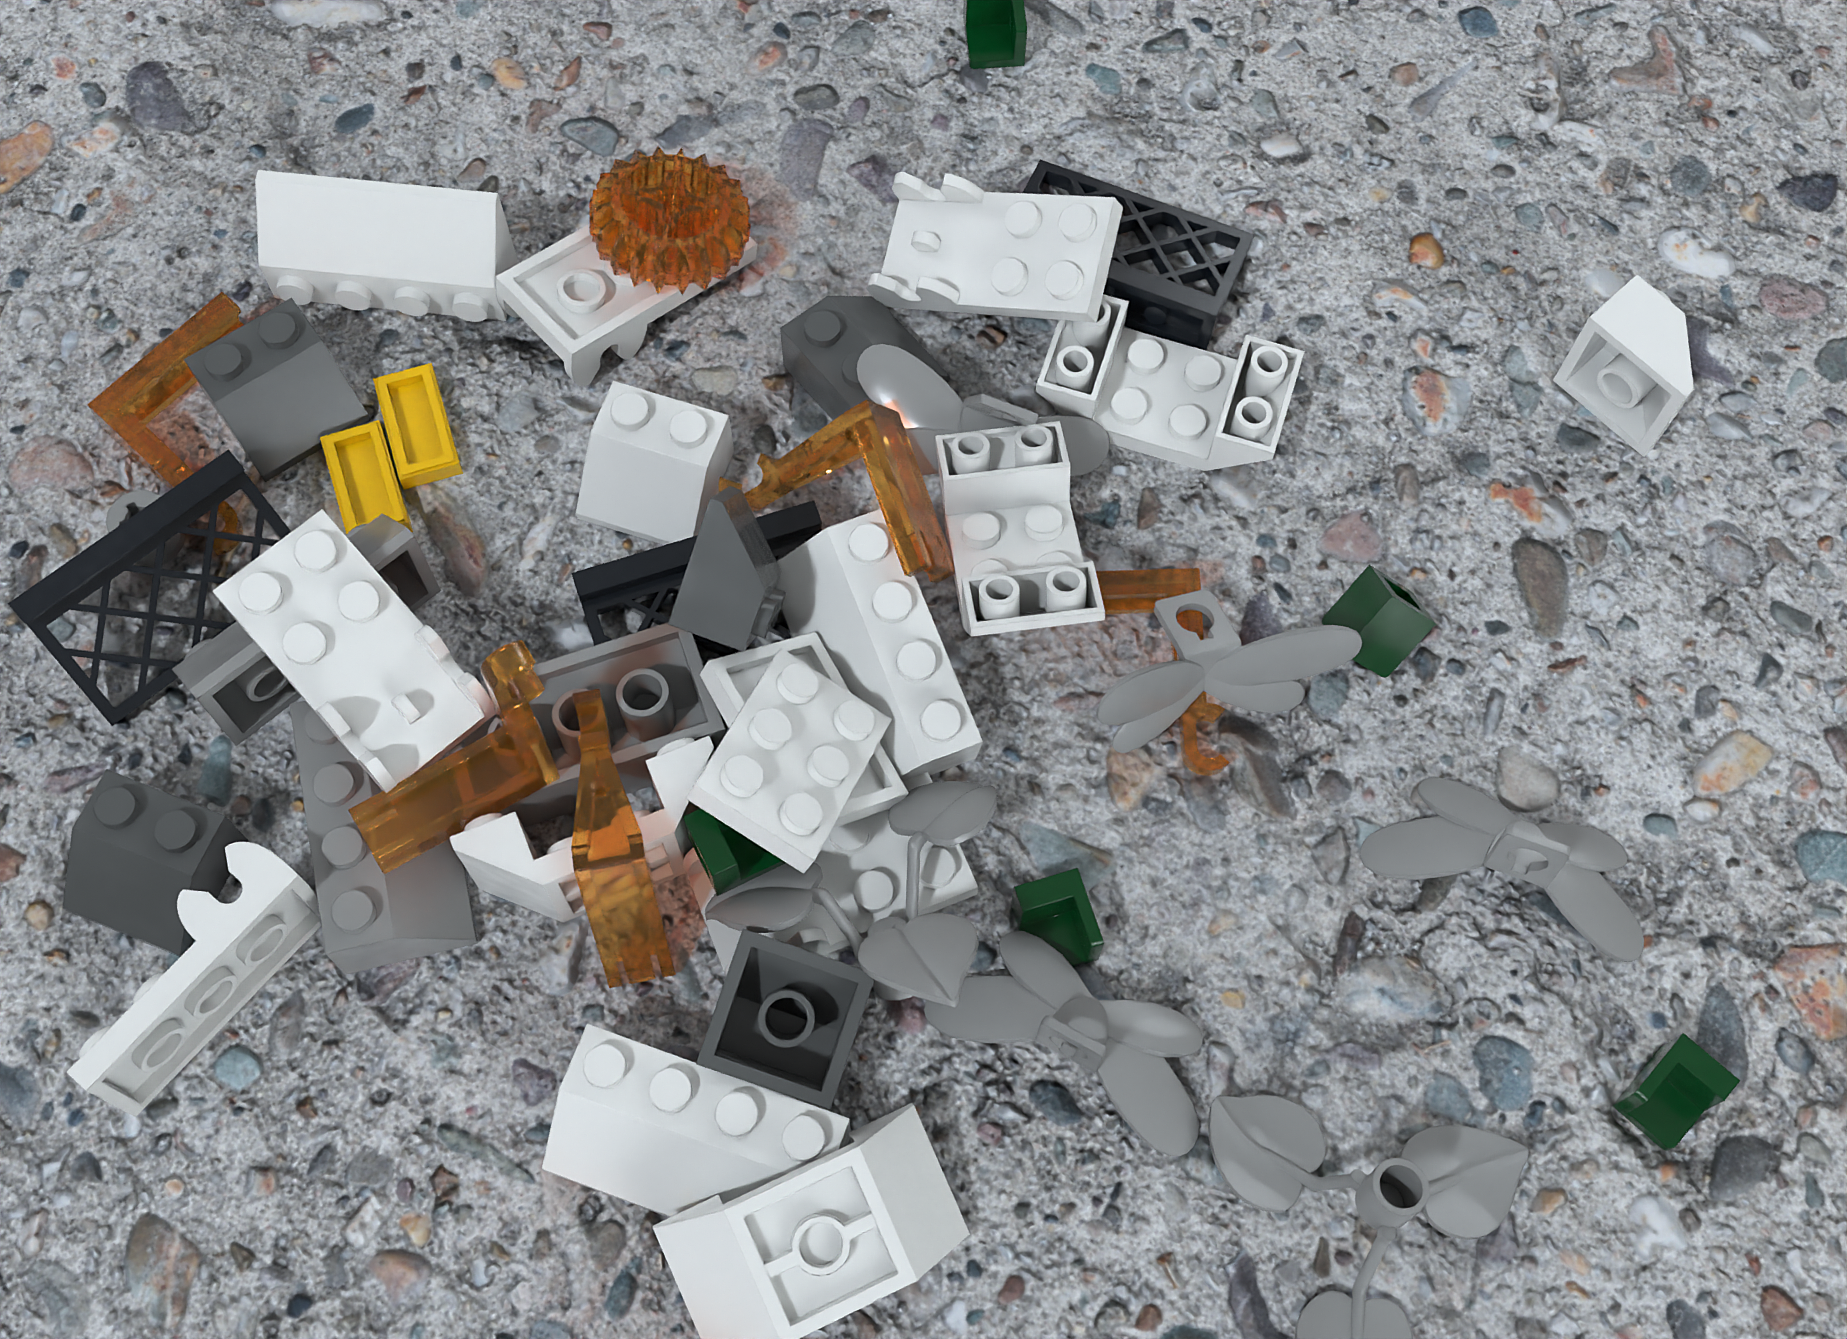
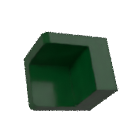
M964 0L963 21L969 67L971 69L1024 66L1027 41L1024 0Z
M1370 564L1322 618L1323 625H1338L1356 630L1361 636L1362 646L1353 660L1383 678L1388 677L1436 625L1412 591Z
M701 808L683 816L688 838L717 896L786 863Z
M1078 868L1014 886L1010 906L1019 931H1025L1043 939L1060 952L1073 968L1099 959L1104 941Z
M1682 1033L1658 1049L1612 1107L1661 1149L1669 1151L1678 1145L1704 1111L1725 1101L1740 1080L1687 1035Z

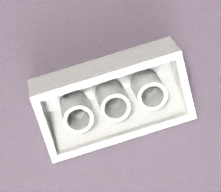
M258 170L255 179L258 262L275 298L283 299L284 301L292 298L297 305L318 302L339 304L345 308L358 311L368 308L398 310L411 316H423L430 313L457 316L470 322H480L485 319L506 321L507 312L499 305L496 297L495 276L517 265L518 259L498 193Z
M887 507L827 527L778 560L777 563L782 572L776 589L786 592L781 612L791 638L816 632L849 691L892 719L880 740V744L900 779L905 781L926 772L931 776L976 759L983 743Z
M587 1024L559 1088L542 1170L670 1218L716 1195H719L722 1204H725L847 1146L850 1139L848 1133L851 1132L850 1118L705 1068L687 1059Z

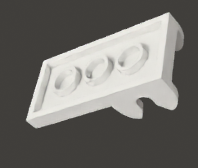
M681 172L495 276L496 297L499 305L508 315L514 318L521 317L564 361L567 375L577 385L587 386L592 382L599 370L601 355L608 347L611 346V349L618 356L629 361L641 347L648 323L756 260L758 244Z
M896 173L892 190L899 198V203L881 274H871L867 286L870 295L885 307L1097 322L1123 211V206L1115 197L984 192L972 182L945 173L941 189L938 190L908 173Z
M323 509L213 590V593L389 799L496 714L491 698L479 681L469 672L465 673L457 665L440 636L430 626H423Z
M928 772L902 781L907 791L933 783ZM890 809L833 828L814 863L821 867L823 879L817 888H825L831 893L862 938L868 936L869 927L880 919L899 917L905 920L908 842L912 836L899 835L891 830L888 820ZM927 841L920 852L918 916L935 912L977 895L978 885L960 844L940 846ZM692 848L685 855L683 866L726 977L742 931L729 928L717 920L711 919L706 921L705 909L714 896L715 891L694 848ZM814 903L810 914L799 923L785 930L759 933L821 955H826L851 945L828 911L817 903Z
M234 842L225 847L228 870L242 884V893L236 901L224 904L216 900L209 892L185 889L180 892L177 900L178 915L184 928L196 942L166 972L158 973L144 982L134 995L133 1005L112 1026L98 1030L84 1043L79 1052L80 1059L67 1073L87 1092L136 1117L320 928L321 920L317 894L299 874L265 847L250 842Z

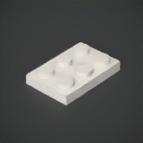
M816 632L712 659L707 662L699 675L728 728H730L780 647L849 691ZM880 742L833 828L888 810L893 805L904 800L909 794Z
M780 647L686 799L804 874L815 861L892 719Z

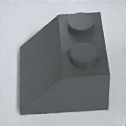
M828 295L780 328L784 367L856 447L893 422L869 399L858 380L857 362L865 349L878 344L899 347L920 359L947 383L950 382V375L894 315L872 296Z
M292 298L184 359L204 394L265 482L323 449L320 437L360 426L371 420L323 340Z
M729 486L710 498L668 625L744 652L756 636L765 639L770 627L774 628L786 592L776 589L782 571L742 490Z
M106 769L72 828L63 909L181 957L195 940L184 928L178 915L177 900L180 892L183 889L209 892L217 900L231 874L228 870L225 847L234 842H248L249 840L223 814Z
M743 928L696 1064L830 1110L874 979L864 973L862 968Z

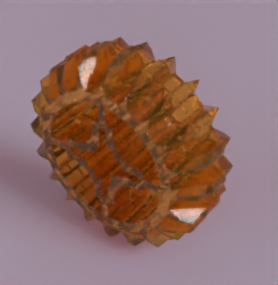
M657 146L652 156H646L640 151L634 150L630 162L615 159L610 172L600 174L596 189L593 190V197L589 201V232L592 235V242L596 243L600 260L610 261L614 276L630 272V278L634 287L645 281L652 282L657 294L665 285H674L683 295L690 283H694L706 291L712 277L725 280L731 266H739L740 259L744 255L746 242H749L751 224L749 223L750 206L748 205V198L742 195L743 191L741 190L740 180L728 179L729 176L727 175L725 165L709 167L705 153L695 159L686 157L683 147H681L676 155L665 154Z

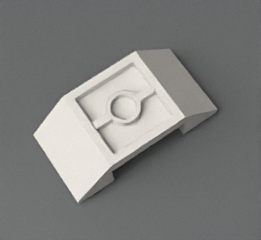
M1104 294L1096 323L1058 321L1035 391L1062 415L1084 417L1097 422L1108 433L1109 444L1202 471L1273 459L1305 351L1245 335L1238 360L1124 328L1129 301Z
M1060 421L935 436L946 536L962 624L966 632L972 637L1105 620V609L1093 561L1084 562L1070 505V462Z
M710 736L696 741L693 738H682L666 744L657 752V756L645 760L661 807L659 811L650 813L648 810L631 812L617 819L612 824L611 830L588 839L581 835L565 838L553 844L547 850L548 855L540 858L516 812L507 815L490 813L470 821L465 826L463 832L449 837L453 850L480 890L563 923L686 874L683 860L693 846L688 838L683 816L700 809V807L687 800L686 797L715 752Z
M912 1103L849 1132L851 1144L736 1199L722 1204L719 1195H716L653 1225L655 1235L701 1339H800L918 1281L970 1235L915 1106Z

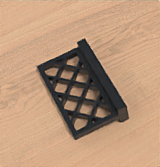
M1040 159L1022 193L1043 194L1041 189L1044 183L1068 191L1069 195L1115 197L1123 206L1122 213L1124 217L1120 219L1117 235L1134 231L1142 246L1120 251L1116 244L1114 245L1103 294L1129 301L1124 326L1145 334L1207 351L1216 325L1250 251L1255 235ZM1163 224L1174 228L1178 236L1156 241L1148 227ZM1217 243L1234 249L1235 252L1231 256L1211 261L1202 246ZM1188 250L1196 265L1175 271L1166 255ZM1152 260L1160 275L1156 276L1129 265ZM1206 279L1215 296L1184 285Z
M229 449L8 603L111 726L178 678L172 669L181 663L185 656L178 661L150 658L154 621L194 625L191 649L200 643L202 627L221 629L208 638L213 639L236 622V620L227 623L203 619L208 582L222 584L229 579L209 575L214 538L252 543L250 562H252L259 556L261 545L273 546L291 533V530L244 472L245 469ZM238 490L244 493L257 510L254 536L215 531L219 504ZM209 512L207 530L187 527ZM264 520L280 540L262 538ZM177 533L206 537L201 574L162 569L165 542ZM156 549L154 568L134 565ZM124 571L152 574L148 612L107 607L111 580ZM161 576L200 581L195 618L156 613ZM102 587L100 606L79 604ZM69 610L99 613L94 651L65 648L49 630L47 625ZM106 614L147 620L142 657L101 652ZM72 656L93 659L90 677ZM100 660L141 664L137 691L114 707L97 687ZM148 665L167 668L146 683Z
M815 500L756 517L776 561L822 531V521ZM698 535L571 573L594 646L613 640L604 635L598 616L600 614L624 607L644 617L637 632L651 628L653 622L658 625L669 622V618L659 614V611L669 593L680 590ZM655 598L650 609L639 604L640 602ZM777 623L774 628L770 627L769 632L784 640L791 638L789 630ZM693 634L696 644L722 657L738 653V650L735 648H728L718 642Z

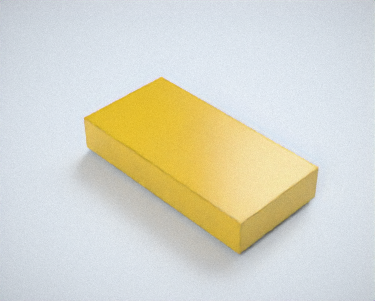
M432 363L373 378L398 477L403 489L406 490L463 474Z
M380 420L320 437L346 534L359 525L370 523L382 513L413 532L386 435Z

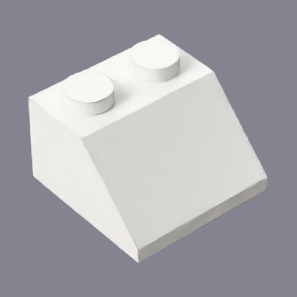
M1636 275L1588 318L1553 381L1643 457L1656 445L1693 392L1694 385L1685 313L1675 306L1665 293L1653 288L1639 275Z
M613 381L590 431L576 509L577 519L662 545L698 535L709 500L717 494L734 453L729 415Z

